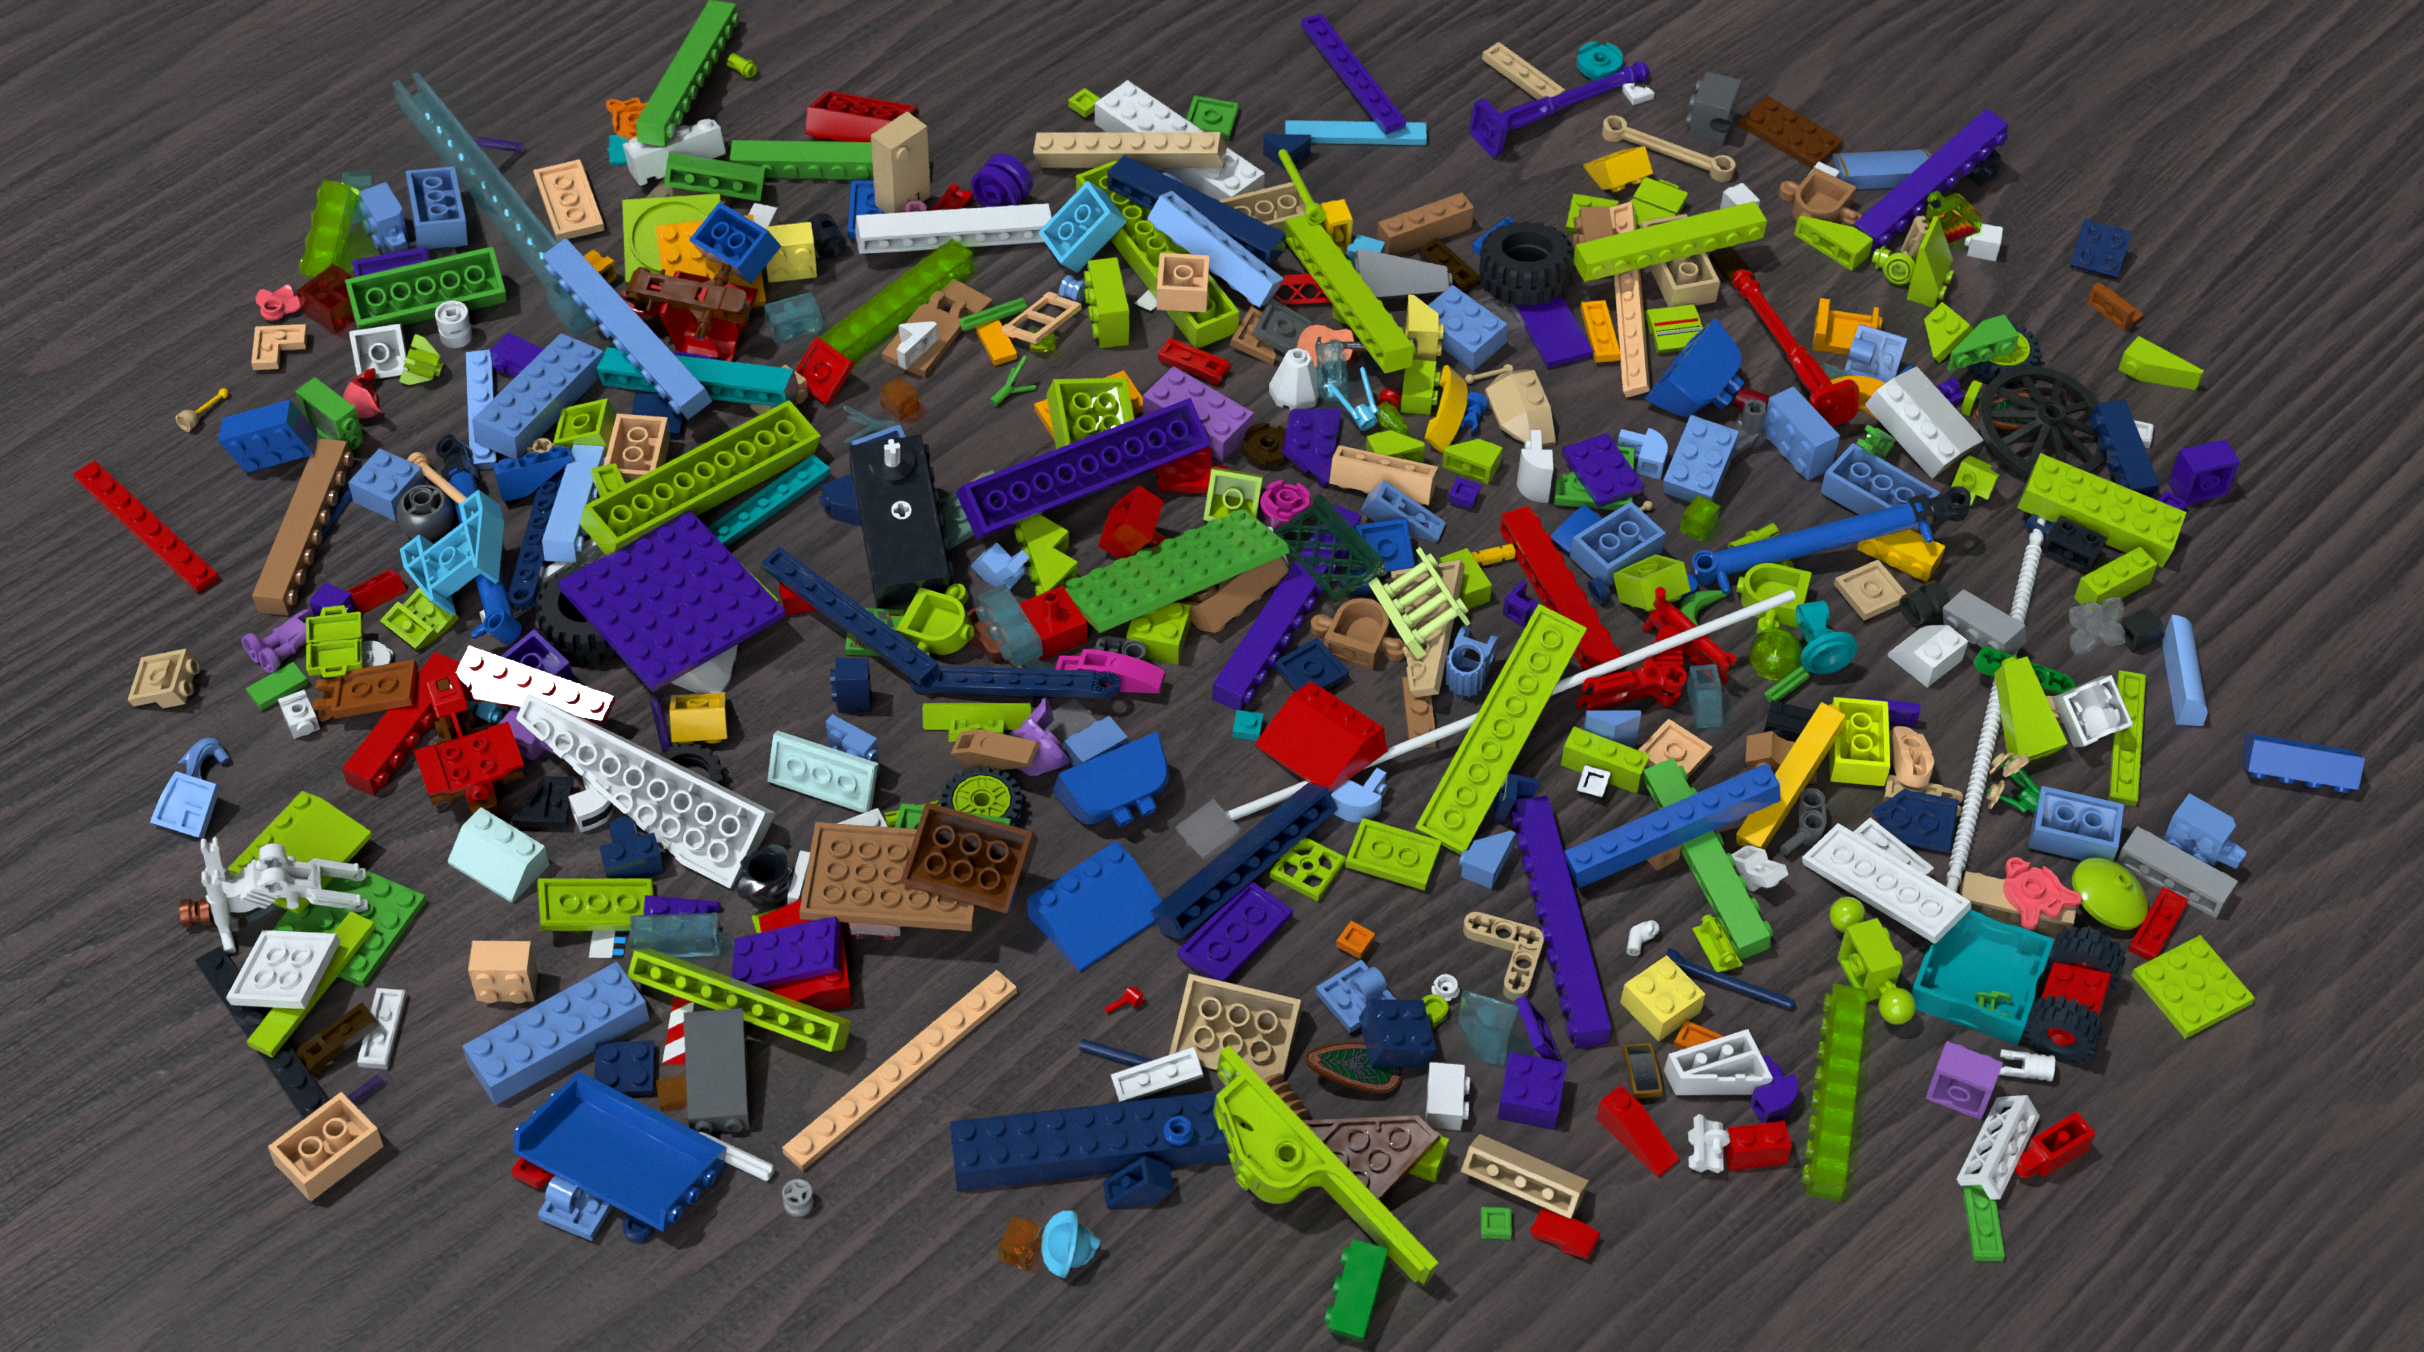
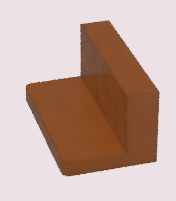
M2100 282L2092 286L2087 304L2122 331L2142 319L2143 313L2110 288H2106Z

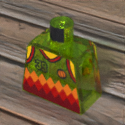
M1935 191L1928 196L1927 201L1929 205L1926 212V223L1929 227L1933 217H1939L1948 244L1980 233L1983 215L1960 194L1954 193L1943 197L1939 191Z

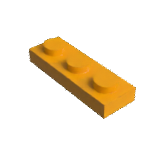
M1606 301L1581 302L1580 310L1590 345L1594 351L1595 363L1620 361L1621 353Z

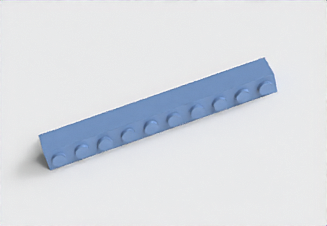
M567 238L542 255L547 263L544 268L553 279L556 276L560 279L558 283L566 293L571 291L573 294L571 297L579 308L584 306L587 309L585 313L593 323L596 321L600 323L598 327L607 338L610 336L614 338L612 342L619 352L623 353L625 351L628 354L626 358L635 369L638 366L642 369L640 373L649 384L651 382L656 384L654 388L662 399L667 397L670 400L668 404L677 415L682 413L689 420L712 402L701 383Z

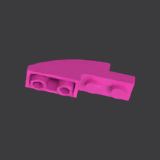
M1083 649L1081 656H1059L1055 670L1095 671V673L1114 672L1120 680V692L1160 693L1166 675L1165 670L1140 659L1114 652ZM1107 682L1104 684H1107V687L1110 688L1109 686H1112L1113 683Z

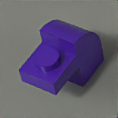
M1766 1055L1762 1058L1773 1078L1772 1082L1755 1089L1750 1101V1107L1761 1124L1779 1122L1785 1119L1792 1111L1798 1091V1082L1794 1073L1784 1077L1781 1067L1777 1063L1774 1064L1770 1056Z

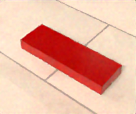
M2163 887L2133 938L2128 951L2148 961L2155 959L2163 948L2189 899Z

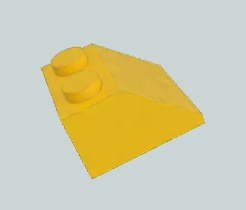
M1645 146L1623 149L1583 164L1585 170L1602 190L1611 189L1612 192L1625 189V184L1632 182V185L1641 183L1645 176L1653 174Z
M725 692L671 695L670 724L672 742H678L680 745H690L695 741L705 740L706 743H719L722 739H727Z

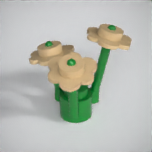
M2011 752L2007 755L2001 753L1999 756L1994 757L1991 763L1994 768L1989 774L1996 773L2002 767L2004 770L2002 775L2004 777L2010 775L2023 789L2017 795L2020 799L2018 802L2002 794L2005 787L2004 780H2001L1997 785L1993 784L1988 789L1986 796L1989 799V809H1992L1994 804L2000 799L2016 807L2022 813L2027 809L2031 813L2035 812L2040 789L2022 768L2029 762L2027 754L2019 756Z

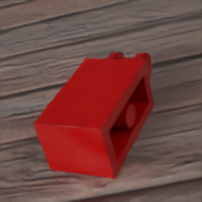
M2076 1111L2031 1139L2027 1151L2021 1154L2015 1171L2017 1175L2022 1178H2029L2039 1172L2043 1178L2047 1177L2086 1153L2092 1144L2096 1132Z

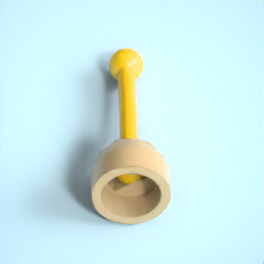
M225 388L220 389L218 395L196 411L188 409L181 411L175 416L177 424L184 431H191L199 422L198 415L221 398H227L229 391Z

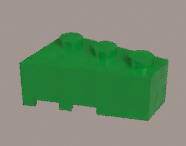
M1352 1239L1350 1247H1344L1341 1264L1345 1265L1343 1275H1337L1332 1293L1337 1294L1334 1306H1328L1324 1323L1329 1324V1333L1365 1342L1375 1309L1374 1305L1377 1294L1382 1286L1383 1272L1389 1262L1387 1248Z

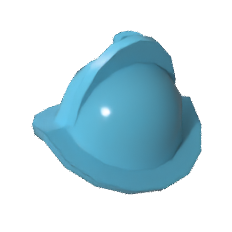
M1061 1211L1054 1215L1047 1223L1042 1235L1041 1252L1044 1263L1052 1273L1065 1278L1070 1268L1082 1266L1094 1257L1100 1245V1239L1095 1237L1093 1232L1087 1227L1078 1224L1076 1212Z

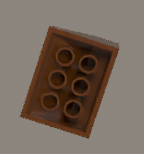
M926 802L900 884L1009 914L1030 867L1039 838L1032 831Z

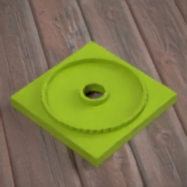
M720 194L622 200L626 287H628L632 274L638 267H644L652 273L660 274L661 263L656 233L657 225L705 220L719 202L721 203Z

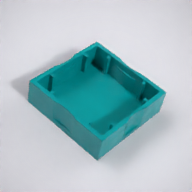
M1969 910L1936 944L1930 941L1911 992L1916 1003V1010L2018 1046L2054 939L2015 925L1997 922L1984 914ZM1991 990L2008 993L2012 996V1002L2008 1004L2006 999H2003L2001 1003L1995 1002V1010L1997 1011L1993 1012L1985 1009L1990 1008V1003L1984 1002V1008L1979 1007L1975 994L1978 992L1991 993ZM2000 1013H2006L2010 1015V1017L2001 1015Z

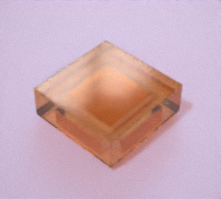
M685 1075L656 1080L660 1110L687 1105Z

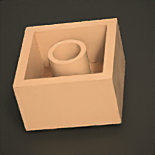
M1160 253L1157 310L1206 312L1210 255Z
M472 941L468 971L477 1001L494 1003L496 1001H511L513 1003L535 1001L538 969L531 941Z

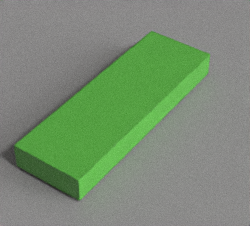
M1981 1184L1962 1185L1973 1261H2003L2005 1254L1996 1199H1989Z

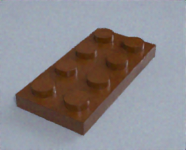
M1766 96L1739 121V127L1812 170L1818 162L1824 163L1842 147L1843 139L1769 96Z

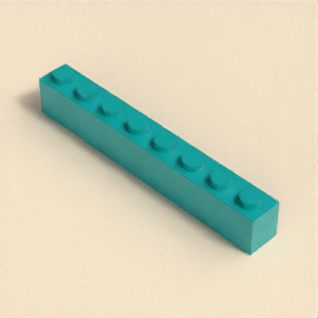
M606 348L596 368L602 386L657 393L654 388L656 384L654 382L649 384L640 373L642 369L639 366L635 369L626 358L628 354L625 351L620 353L617 348ZM675 355L706 389L709 397L714 400L777 407L788 400L792 402L799 388L794 369Z

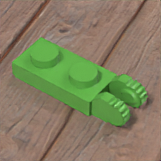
M1867 424L1864 430L1869 434L1865 440L1859 439L1856 444L1863 447L1864 451L1885 460L1896 439L1884 431Z

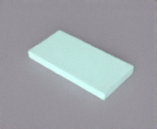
M776 731L773 734L767 782L866 813L872 810L878 763Z

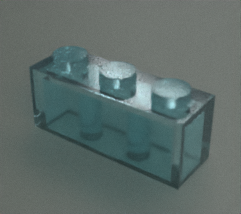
M1002 584L977 596L978 607L975 608L977 616L982 623H987L988 633L993 641L997 640L999 642V649L1005 660L1009 659L1014 668L1043 655L1041 638L1006 584Z
M717 913L631 916L629 940L632 954L634 950L650 948L673 957L719 956L720 928Z

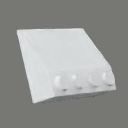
M1917 366L1894 377L1881 386L1865 404L1931 479H1934L1984 441Z

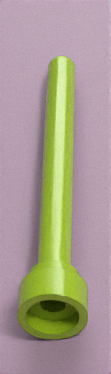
M1281 149L1278 155L1306 206L1304 214L1307 221L1311 225L1322 223L1326 217L1323 207L1318 203H1314L1287 150Z

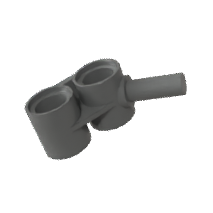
M1807 788L1802 791L1796 811L1799 818V828L1793 837L1780 846L1783 854L1788 855L1802 843L1814 846L1822 839L1827 820L1825 796L1820 790Z

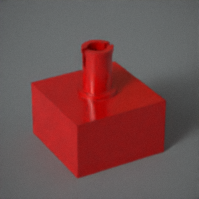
M1138 485L1110 508L1098 547L1120 559L1132 556L1146 544L1154 547L1163 540L1169 539L1155 530L1164 501Z
M1064 586L1048 590L1041 595L1016 604V624L1039 661L1087 643V621Z

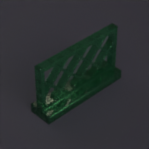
M1320 493L1312 499L1313 504L1273 532L1288 544L1290 552L1288 554L1333 602L1337 603L1374 576L1378 579L1386 574L1385 562L1378 552ZM1311 515L1318 519L1317 526L1303 525L1304 520ZM1288 531L1298 532L1297 540H1285L1282 535ZM1302 532L1316 533L1315 542L1301 541ZM1320 533L1332 534L1334 536L1333 543L1319 542ZM1299 547L1314 548L1312 557L1300 556L1298 554ZM1318 548L1332 549L1331 558L1316 557ZM1336 550H1347L1350 553L1349 559H1335ZM1315 564L1329 565L1328 574L1316 573L1314 571ZM1333 565L1348 566L1347 574H1332ZM1352 566L1363 567L1367 571L1361 576L1351 575ZM1331 581H1344L1345 587L1335 593L1330 584Z

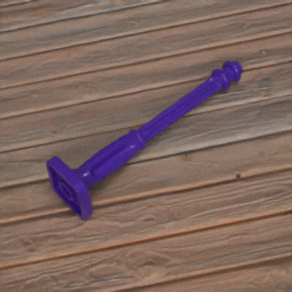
M1636 61L1632 67L1623 66L1618 73L1553 97L1544 96L1541 99L1516 106L1503 113H1499L1486 99L1478 100L1474 103L1469 126L1471 136L1491 157H1497L1503 153L1508 131L1529 125L1547 116H1552L1555 111L1618 88L1623 86V84H1635L1637 80L1644 82L1650 74L1649 67L1646 63Z

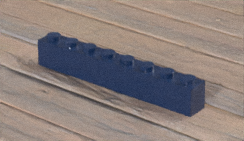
M1123 155L1107 171L1108 190L1151 211L1160 195L1173 191L1268 267H1271L1285 252V233L1176 179L1170 178L1137 160Z
M1309 783L1304 785L1150 912L1161 933L1179 939L1185 937L1335 813L1338 808L1328 788Z

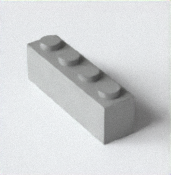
M2138 826L2122 847L2116 862L2161 889L2165 887L2188 898V904L2214 918L2218 917L2238 882L2228 874L2213 868L2201 859L2191 856L2180 850L2177 846L2167 843L2156 837L2153 833L2145 831Z

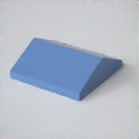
M1586 711L1583 730L1634 748L1641 711Z

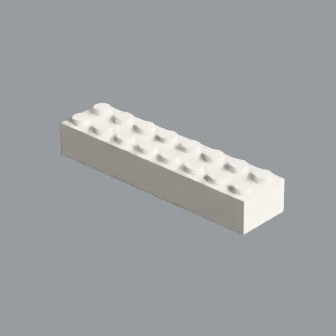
M1128 80L1095 103V124L1106 132H1203ZM1229 148L1226 149L1224 168H1160L1165 173H1171L1180 178L1185 185L1217 200L1264 189L1265 173Z

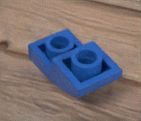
M1583 505L1551 535L1552 542L1570 555L1573 537L1602 518L1586 505Z

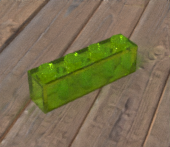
M323 179L322 186L318 188L316 209L311 214L312 225L310 233L305 238L306 249L304 257H301L299 262V274L308 280L336 285L359 191L350 184Z

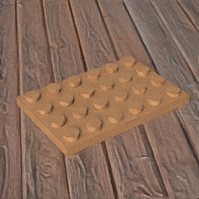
M815 822L800 907V919L821 920L836 916L840 922L972 931L975 905L900 884L917 829Z

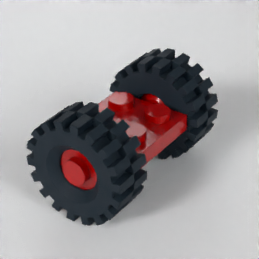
M2071 927L2070 931L2065 929L2062 930L2061 934L2057 935L2048 959V969H2051L2043 995L2038 999V1002L2035 1001L2033 1003L2024 1028V1037L2027 1038V1043L2034 1045L2033 1049L2036 1052L2042 1051L2044 1052L2043 1055L2055 1056V1061L2061 1062L2063 1059L2067 1061V1064H2073L2074 1060L2078 1063H2083L2085 1059L2090 1060L2092 1055L2095 1054L2103 1031V1026H2101L2102 1020L2099 1016L2108 990H2114L2115 986L2118 985L2126 962V957H2124L2125 951L2120 949L2121 945L2117 941L2111 942L2112 937L2109 935L2105 937L2100 935L2101 931L2096 929L2095 932H2090L2089 928L2083 927L2082 931H2079L2077 927Z

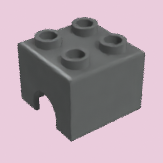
M1706 72L1703 80L1698 79L1695 88L1697 95L1692 94L1689 108L1692 109V112H1689L1686 120V125L1690 126L1688 133L1690 137L1721 145L1725 143L1736 115L1737 106L1734 105V101L1738 92H1740L1741 80L1712 72Z

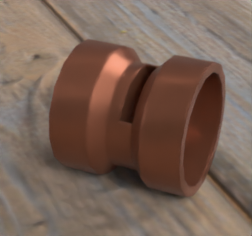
M202 897L199 901H193L192 899L180 900L179 911L182 927H193L194 924L198 923L204 926L214 924L211 905L206 897Z

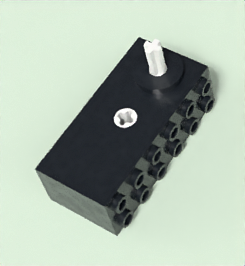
M922 434L849 445L850 472L876 609L910 604L920 587L945 594L947 588L953 585L952 562L948 559L949 547L947 537H944L943 516L942 513L939 514L938 491L934 488L935 476L933 467H930L929 445L928 443L923 444Z

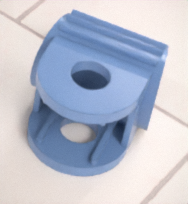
M1466 625L1461 627L1454 641V647L1449 651L1446 664V685H1449V691H1453L1454 695H1461V698L1463 696L1470 698V696L1477 695L1479 691H1482V685H1485V678L1491 671L1500 645V637L1495 635L1490 636L1487 644L1470 639L1471 628ZM1467 648L1475 650L1480 655V662L1464 657Z

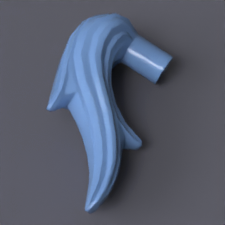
M207 737L194 744L179 760L178 764L186 765L187 775L202 779L201 766L206 758L214 755L220 764L223 765L230 760V757L218 740Z

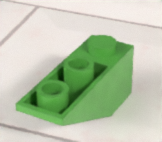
M2005 314L1982 321L1952 351L1947 367L1948 371L1965 368L1968 365L1985 362L2002 355H2009L2015 351L2019 338L2018 332Z

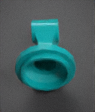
M1824 600L1797 605V623L1807 642L1800 655L1801 664L1804 669L1815 674H1829L1846 667L1858 651V643L1854 636L1850 633L1826 628V623L1829 622V609Z

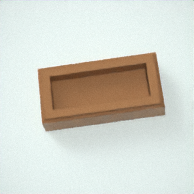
M954 278L940 291L945 293L946 296L943 301L951 306L957 299L966 302L967 306L964 310H967L968 315L987 310L993 306L991 298Z

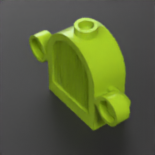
M1790 560L1774 564H1758L1746 573L1745 578L1739 577L1736 592L1741 593V602L1744 608L1789 590H1793L1795 593V600L1754 616L1759 618L1756 631L1760 637L1764 639L1774 638L1778 633L1779 623L1798 628L1796 606L1805 602L1812 572L1795 569L1793 563Z
M953 584L947 588L945 594L920 587L896 628V632L929 656L930 653L946 655L958 651L974 635V626L963 607L969 598L965 587L962 584Z

